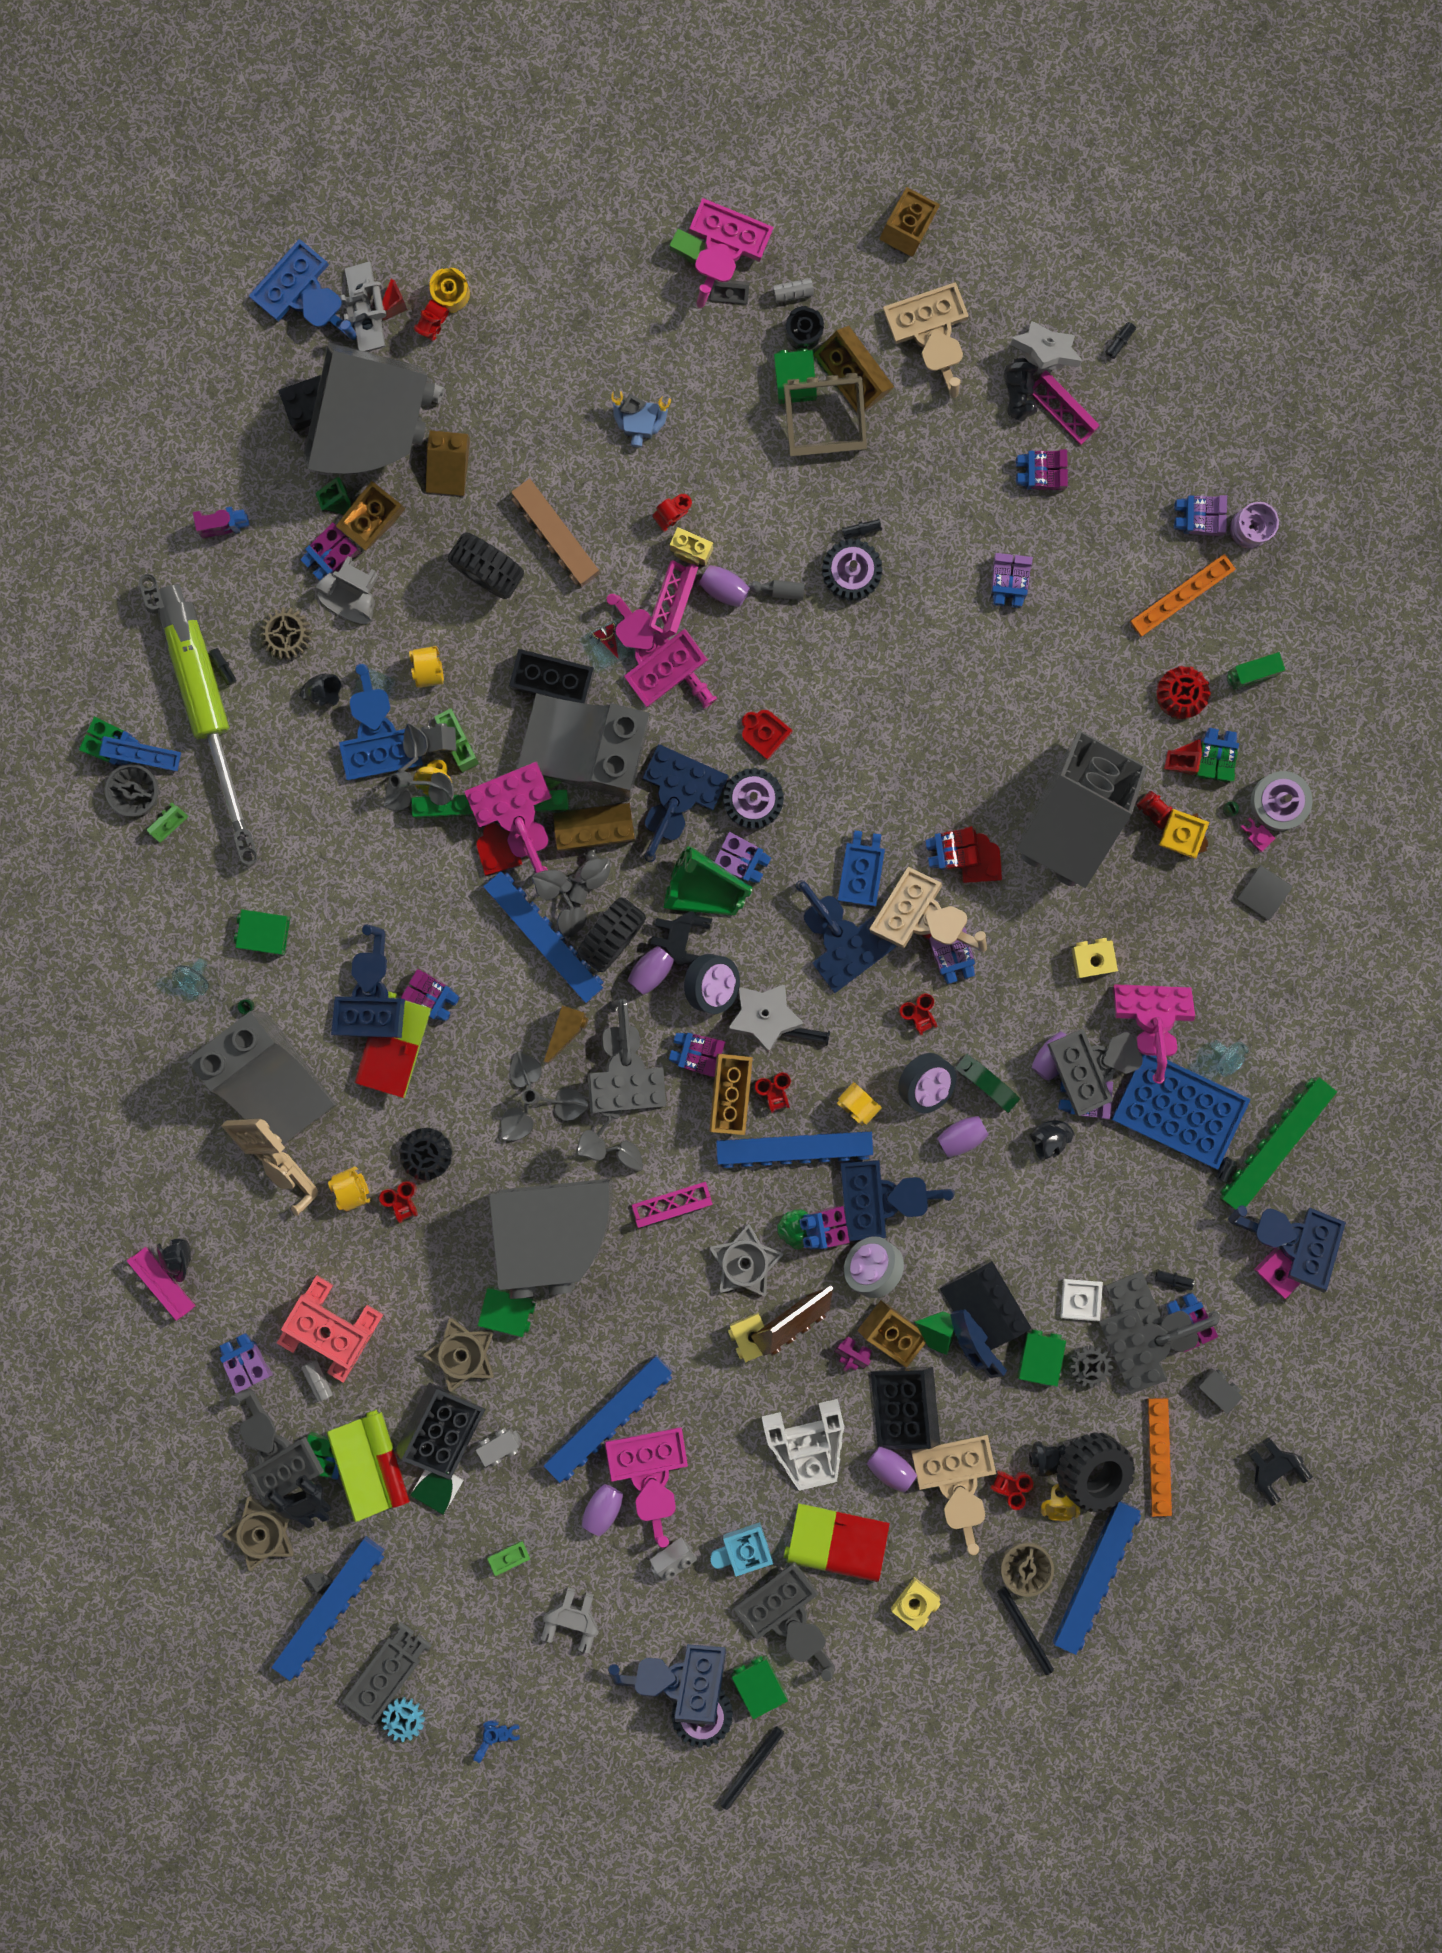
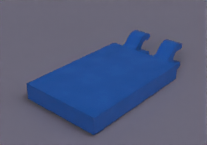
M854 830L852 844L846 843L838 894L839 901L876 906L885 849L879 848L882 834L873 833L872 846L870 847L860 845L862 831Z

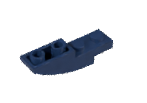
M965 1309L951 1312L950 1316L955 1335L975 1370L983 1369L990 1378L1004 1376L1007 1370L985 1344L988 1337L982 1328L978 1326Z

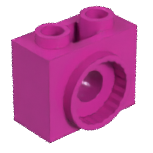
M1274 1248L1254 1269L1284 1299L1301 1284L1288 1278L1292 1261L1278 1248ZM1281 1269L1283 1272V1276L1281 1279L1277 1280L1275 1278L1276 1271Z

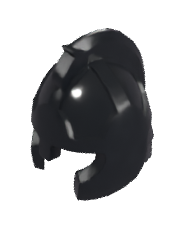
M324 673L316 675L303 685L299 696L305 701L308 700L318 706L325 705L326 703L329 706H335L340 699L338 693L341 689V681L334 674Z
M1051 1120L1039 1125L1029 1136L1035 1142L1037 1157L1039 1160H1043L1044 1158L1048 1159L1052 1156L1053 1158L1058 1156L1065 1149L1067 1143H1071L1075 1134L1067 1123Z
M179 1238L172 1239V1245L162 1249L160 1243L157 1244V1252L162 1267L173 1275L176 1282H183L191 1260L188 1241Z

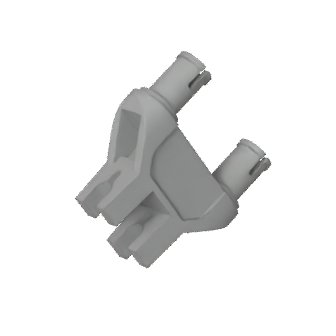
M568 1587L564 1602L544 1615L545 1626L541 1640L545 1641L549 1633L547 1642H553L556 1627L558 1625L583 1633L578 1650L583 1652L586 1644L585 1653H590L593 1639L599 1633L597 1624L590 1612L594 1594L586 1592L581 1608L571 1605L576 1589Z

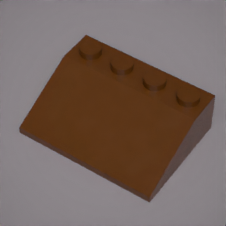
M829 1286L808 1294L754 1333L751 1338L763 1356L777 1354L782 1350L780 1346L785 1343L786 1345L796 1340L795 1335L807 1332L811 1329L810 1324L813 1322L818 1323L826 1318L824 1314L830 1311L833 1288Z

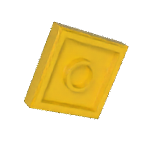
M1172 809L1158 846L1196 859L1209 822Z

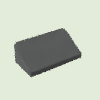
M715 280L710 292V301L748 304L750 282L734 280L719 282Z

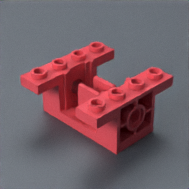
M317 1275L307 1292L300 1296L281 1328L283 1333L277 1344L292 1353L295 1352L300 1342L306 1344L333 1360L327 1373L344 1383L384 1314L366 1305L357 1322L352 1325L323 1308L322 1304L334 1285ZM323 1327L330 1329V1336L321 1331Z

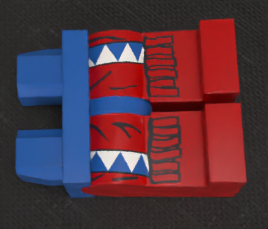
M970 826L965 829L935 834V837L927 839V850L937 849L938 856L928 857L929 867L949 870L981 865L979 848L976 847L978 846L976 828Z

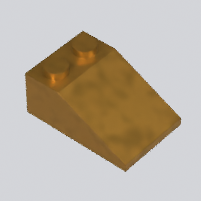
M906 187L888 219L879 240L913 257L940 204Z
M429 430L426 493L465 496L470 445L468 434Z
M371 481L336 527L367 551L396 522L406 508Z
M562 1005L544 1062H551L581 1032L582 1028H586L589 1019L586 1017L587 1013Z
M880 1300L857 1330L867 1341L906 1368L926 1343L916 1325L882 1300Z

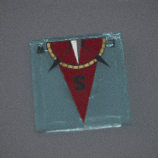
M620 618L585 634L602 670L635 654V648L624 646L616 635V627L621 622Z

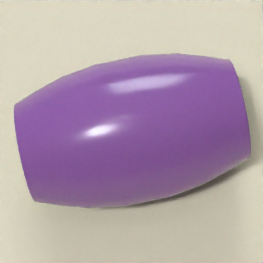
M709 565L699 583L713 598L735 607L742 605L750 591L748 585L736 574L713 565Z
M657 946L647 952L636 963L629 975L628 982L641 994L645 995L664 980L673 965L674 959Z
M1061 1031L1045 1042L1038 1051L1031 1067L1034 1072L1046 1081H1050L1059 1075L1047 1044L1066 1036Z
M974 1116L952 1124L937 1139L946 1156L952 1157L974 1149L989 1134L979 1116Z
M880 1446L867 1462L872 1473L880 1481L892 1489L903 1493L909 1489L917 1477V1474L905 1459L895 1452Z
M603 1484L594 1493L586 1506L582 1527L597 1536L604 1534L619 1513L623 1493L610 1485Z

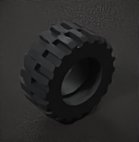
M463 533L448 555V562L460 573L502 599L510 598L524 577L522 567L509 556L471 533Z
M619 897L586 935L577 950L578 956L598 972L606 971L640 930L646 920L645 913L626 898Z
M1098 1432L1090 1433V1436L1085 1434L1081 1436V1439L1074 1440L1073 1444L1065 1449L1066 1453L1064 1456H1061L1059 1460L1061 1463L1057 1467V1481L1061 1491L1081 1509L1088 1510L1089 1512L1104 1511L1107 1507L1112 1508L1115 1506L1117 1501L1120 1502L1123 1499V1495L1130 1490L1129 1486L1134 1480L1132 1475L1135 1474L1134 1460L1131 1453L1113 1437ZM1104 1462L1100 1474L1092 1481L1087 1482L1092 1470Z

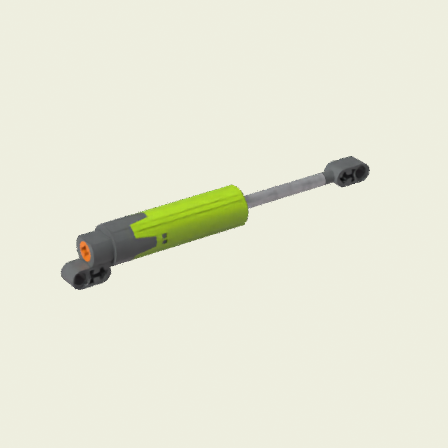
M144 574L139 579V587L145 608L149 613H158L193 736L196 739H208L234 827V842L240 862L243 866L252 867L257 862V852L252 835L246 830L219 735L226 733L230 726L194 603L185 602L180 584L159 589L156 578L151 574ZM145 581H151L153 582V586L151 588H145L143 586V583ZM152 594L156 602V606H152L150 595ZM242 834L244 837H248L246 839L247 848L244 849L242 841H238ZM245 853H252L254 859L251 862H246L243 859V855Z

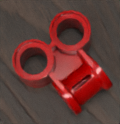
M431 299L425 310L421 311V318L418 324L414 326V330L418 334L434 341L437 338L436 334L439 335L441 331V324L449 314V309Z
M679 494L673 499L668 498L656 507L657 511L653 513L652 517L662 531L665 532L670 525L674 526L677 520L687 514L688 509L692 505V500L687 494Z
M1150 790L1136 806L1139 810L1142 809V812L1149 816L1159 829L1163 830L1172 807L1167 806L1160 799V795Z
M926 993L917 996L916 1005L905 1002L900 1005L898 1010L901 1018L913 1020L920 1036L923 1035V1032L933 1027H938L934 1017L929 1012L934 1006V998ZM924 996L930 1000V1004L926 1008L920 1005V1000ZM907 1005L913 1009L912 1015L908 1017L902 1012L903 1008Z
M779 1072L776 1074L773 1083L767 1078H760L756 1081L755 1090L760 1095H767L771 1113L781 1108H790L786 1092L784 1091L791 1084V1078L787 1073ZM781 1075L786 1076L788 1080L787 1084L783 1087L779 1086L776 1081ZM761 1081H766L769 1084V1089L766 1092H761L758 1089V1084Z
M412 1181L402 1182L398 1186L397 1191L389 1188L381 1192L379 1196L380 1203L386 1207L393 1206L399 1223H402L403 1220L409 1217L418 1216L417 1209L411 1200L417 1192V1187ZM404 1185H409L412 1188L410 1195L403 1193ZM387 1192L392 1193L394 1196L392 1203H388L385 1200Z
M998 1470V1476L990 1489L1005 1495L1008 1505L1013 1510L1022 1509L1026 1502L1022 1492H1028L1033 1488L1032 1478L1026 1472H1019L1013 1477ZM1021 1478H1028L1027 1485H1019V1480ZM1013 1496H1020L1021 1499L1019 1503H1011V1498Z

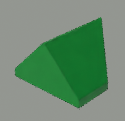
M336 477L315 493L322 511L328 510L345 515L352 506L340 477Z
M942 1311L915 1321L927 1346L947 1355L955 1336L950 1314Z

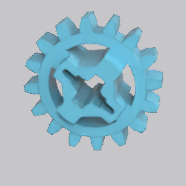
M403 1697L401 1702L396 1698L394 1705L389 1703V1709H385L383 1712L386 1715L382 1718V1722L386 1723L383 1729H389L387 1735H395V1741L398 1737H401L402 1742L405 1741L406 1737L411 1741L413 1734L418 1736L419 1730H422L424 1727L421 1724L425 1721V1717L421 1716L424 1710H418L420 1704H412V1698L409 1702H406V1697ZM395 1710L396 1717L391 1720V1714ZM401 1716L403 1717V1719L407 1718L406 1723L403 1720L400 1721ZM416 1719V1725L412 1729L411 1722Z

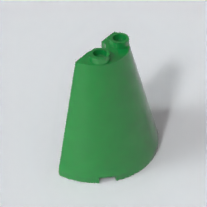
M687 846L678 857L671 873L672 879L670 886H667L663 908L735 916L738 910L743 908L746 897H750L752 886L747 885L695 848Z

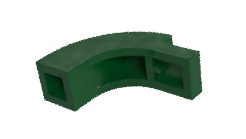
M966 1054L955 1067L960 1074L976 1085L1007 1113L1019 1102L1020 1097L970 1055Z

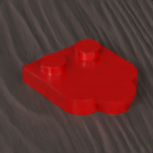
M761 710L758 713L748 712L742 718V725L744 727L742 736L744 741L766 760L772 757L793 732L790 727L769 710Z
M495 823L488 824L483 830V836L477 841V849L485 876L523 865L521 857L515 856L508 844L507 839L510 831L502 830Z
M976 834L978 842L976 847L979 848L981 865L963 867V883L1002 881L1000 848L997 844L990 842L985 834Z

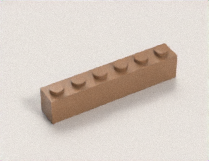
M530 478L511 492L514 497L511 499L517 508L521 507L524 510V518L529 524L533 522L536 526L534 531L540 539L545 538L548 542L546 547L552 555L554 553L560 558L557 560L564 570L567 568L570 571L571 575L569 577L575 585L579 583L583 587L600 574L599 569Z

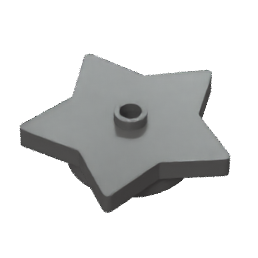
M1033 321L1030 323L1028 333L1012 337L1010 345L1022 350L1024 357L1040 369L1056 370L1063 368L1065 365L1080 367L1082 359L1071 347L1075 335L1052 332Z
M785 985L778 986L764 993L742 987L739 988L741 1011L730 1025V1032L750 1036L769 1053L783 1033L802 1027V1020L787 1007Z
M750 1224L745 1226L733 1242L710 1247L711 1252L722 1267L721 1293L745 1287L762 1296H766L767 1272L783 1256L782 1252L762 1245ZM744 1258H747L749 1260V1264L747 1266L742 1265V1260Z

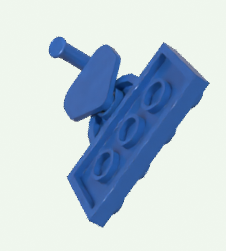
M300 239L249 295L251 300L277 322L292 308L303 312L305 319L315 327H323L328 322H331L351 340L357 339L351 322L348 320L342 321L335 315L342 305L340 297L329 288L322 289L321 284L317 280L328 267V262Z
M358 664L355 668L356 673L361 676L364 692L356 693L350 698L352 716L362 722L358 728V738L339 742L347 780L396 771L399 768H403L413 759L407 757L404 751L403 739L405 729L396 731L394 724L386 718L390 711L388 695L382 689L373 690L369 669L366 664ZM418 756V760L409 768L423 765L422 756Z

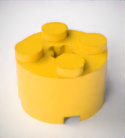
M449 267L439 269L432 275L429 289L435 302L448 308L451 313L461 310L468 303L470 289L461 271Z
M437 646L409 651L410 660L414 666L411 669L412 677L417 688L444 684L442 662L437 657L440 655Z
M854 1081L841 1094L837 1102L847 1113L852 1111L851 1117L861 1126L867 1125L882 1109Z
M357 1167L337 1173L328 1181L330 1190L335 1193L337 1198L335 1202L339 1210L350 1211L370 1202V1198L367 1199L366 1197L369 1194L368 1186L362 1173L357 1174L355 1171L358 1170Z

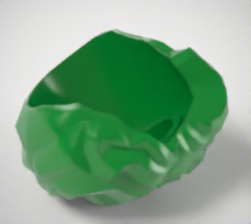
M802 1209L787 1212L777 1224V1233L780 1239L784 1240L793 1249L798 1250L804 1247L803 1239L807 1237L806 1230L800 1227V1220L804 1218L805 1214H810Z

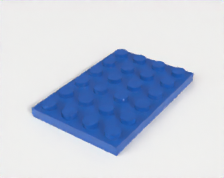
M1141 1054L1143 1058L1142 1065L1139 1069L1133 1071L1111 1120L1218 1170L1251 1099L1167 1060L1164 1082L1157 1084L1153 1081V1075L1157 1069V1056Z

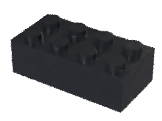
M321 375L278 390L288 420L294 431L309 427L311 424Z
M518 649L509 687L511 690L535 696L537 693L557 699L587 704L595 670L594 667Z

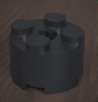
M800 306L792 310L787 318L785 327L786 338L790 345L795 349L807 348L810 350L821 342L824 332V320L820 312L808 306ZM804 326L805 328H808V330L804 331L801 329V327Z

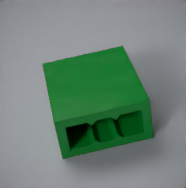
M800 348L797 349V352L781 350L774 354L778 404H785L783 384L788 383L787 380L799 379V382H805L807 378L815 377L813 350ZM816 388L790 390L791 403L817 400Z
M1280 652L1234 666L1228 671L1226 678L1229 686H1232L1233 690L1276 677L1286 669Z
M241 909V913H238L237 916L238 932H235L234 935L236 948L285 955L291 917Z
M489 1286L486 1290L478 1326L524 1337L525 1333H529L531 1322L528 1321L529 1315L534 1314L536 1303H533L534 1298L510 1299L509 1291Z
M1031 1329V1332L1027 1331L1025 1333L1017 1377L1021 1380L1058 1387L1066 1340L1062 1338V1335L1057 1333H1050V1336L1044 1335L1043 1331Z
M758 1655L751 1659L752 1663L746 1666L741 1664L733 1669L734 1672H732V1679L753 1720L788 1702V1696L767 1655L763 1657Z

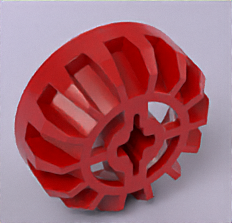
M1178 666L1169 670L1160 679L1156 690L1157 701L1161 709L1167 715L1176 719H1189L1198 715L1207 706L1211 695L1209 681L1204 678L1201 671L1198 672L1191 666ZM1181 678H1189V679H1192L1193 682H1192V683H1188V682H1183V683H1182V682L1180 681V679H1181ZM1177 682L1179 685L1175 688L1173 695L1172 687ZM1189 687H1191V689L1188 690V692L1186 693V695L1184 694V695H1181V696L1177 697L1182 690H1185V689H1188ZM1198 687V697L1194 701L1192 696L1194 694V689ZM1187 700H1190L1191 703H1190V704H1181V703H1179V702H1177V701L1185 702V701H1187Z

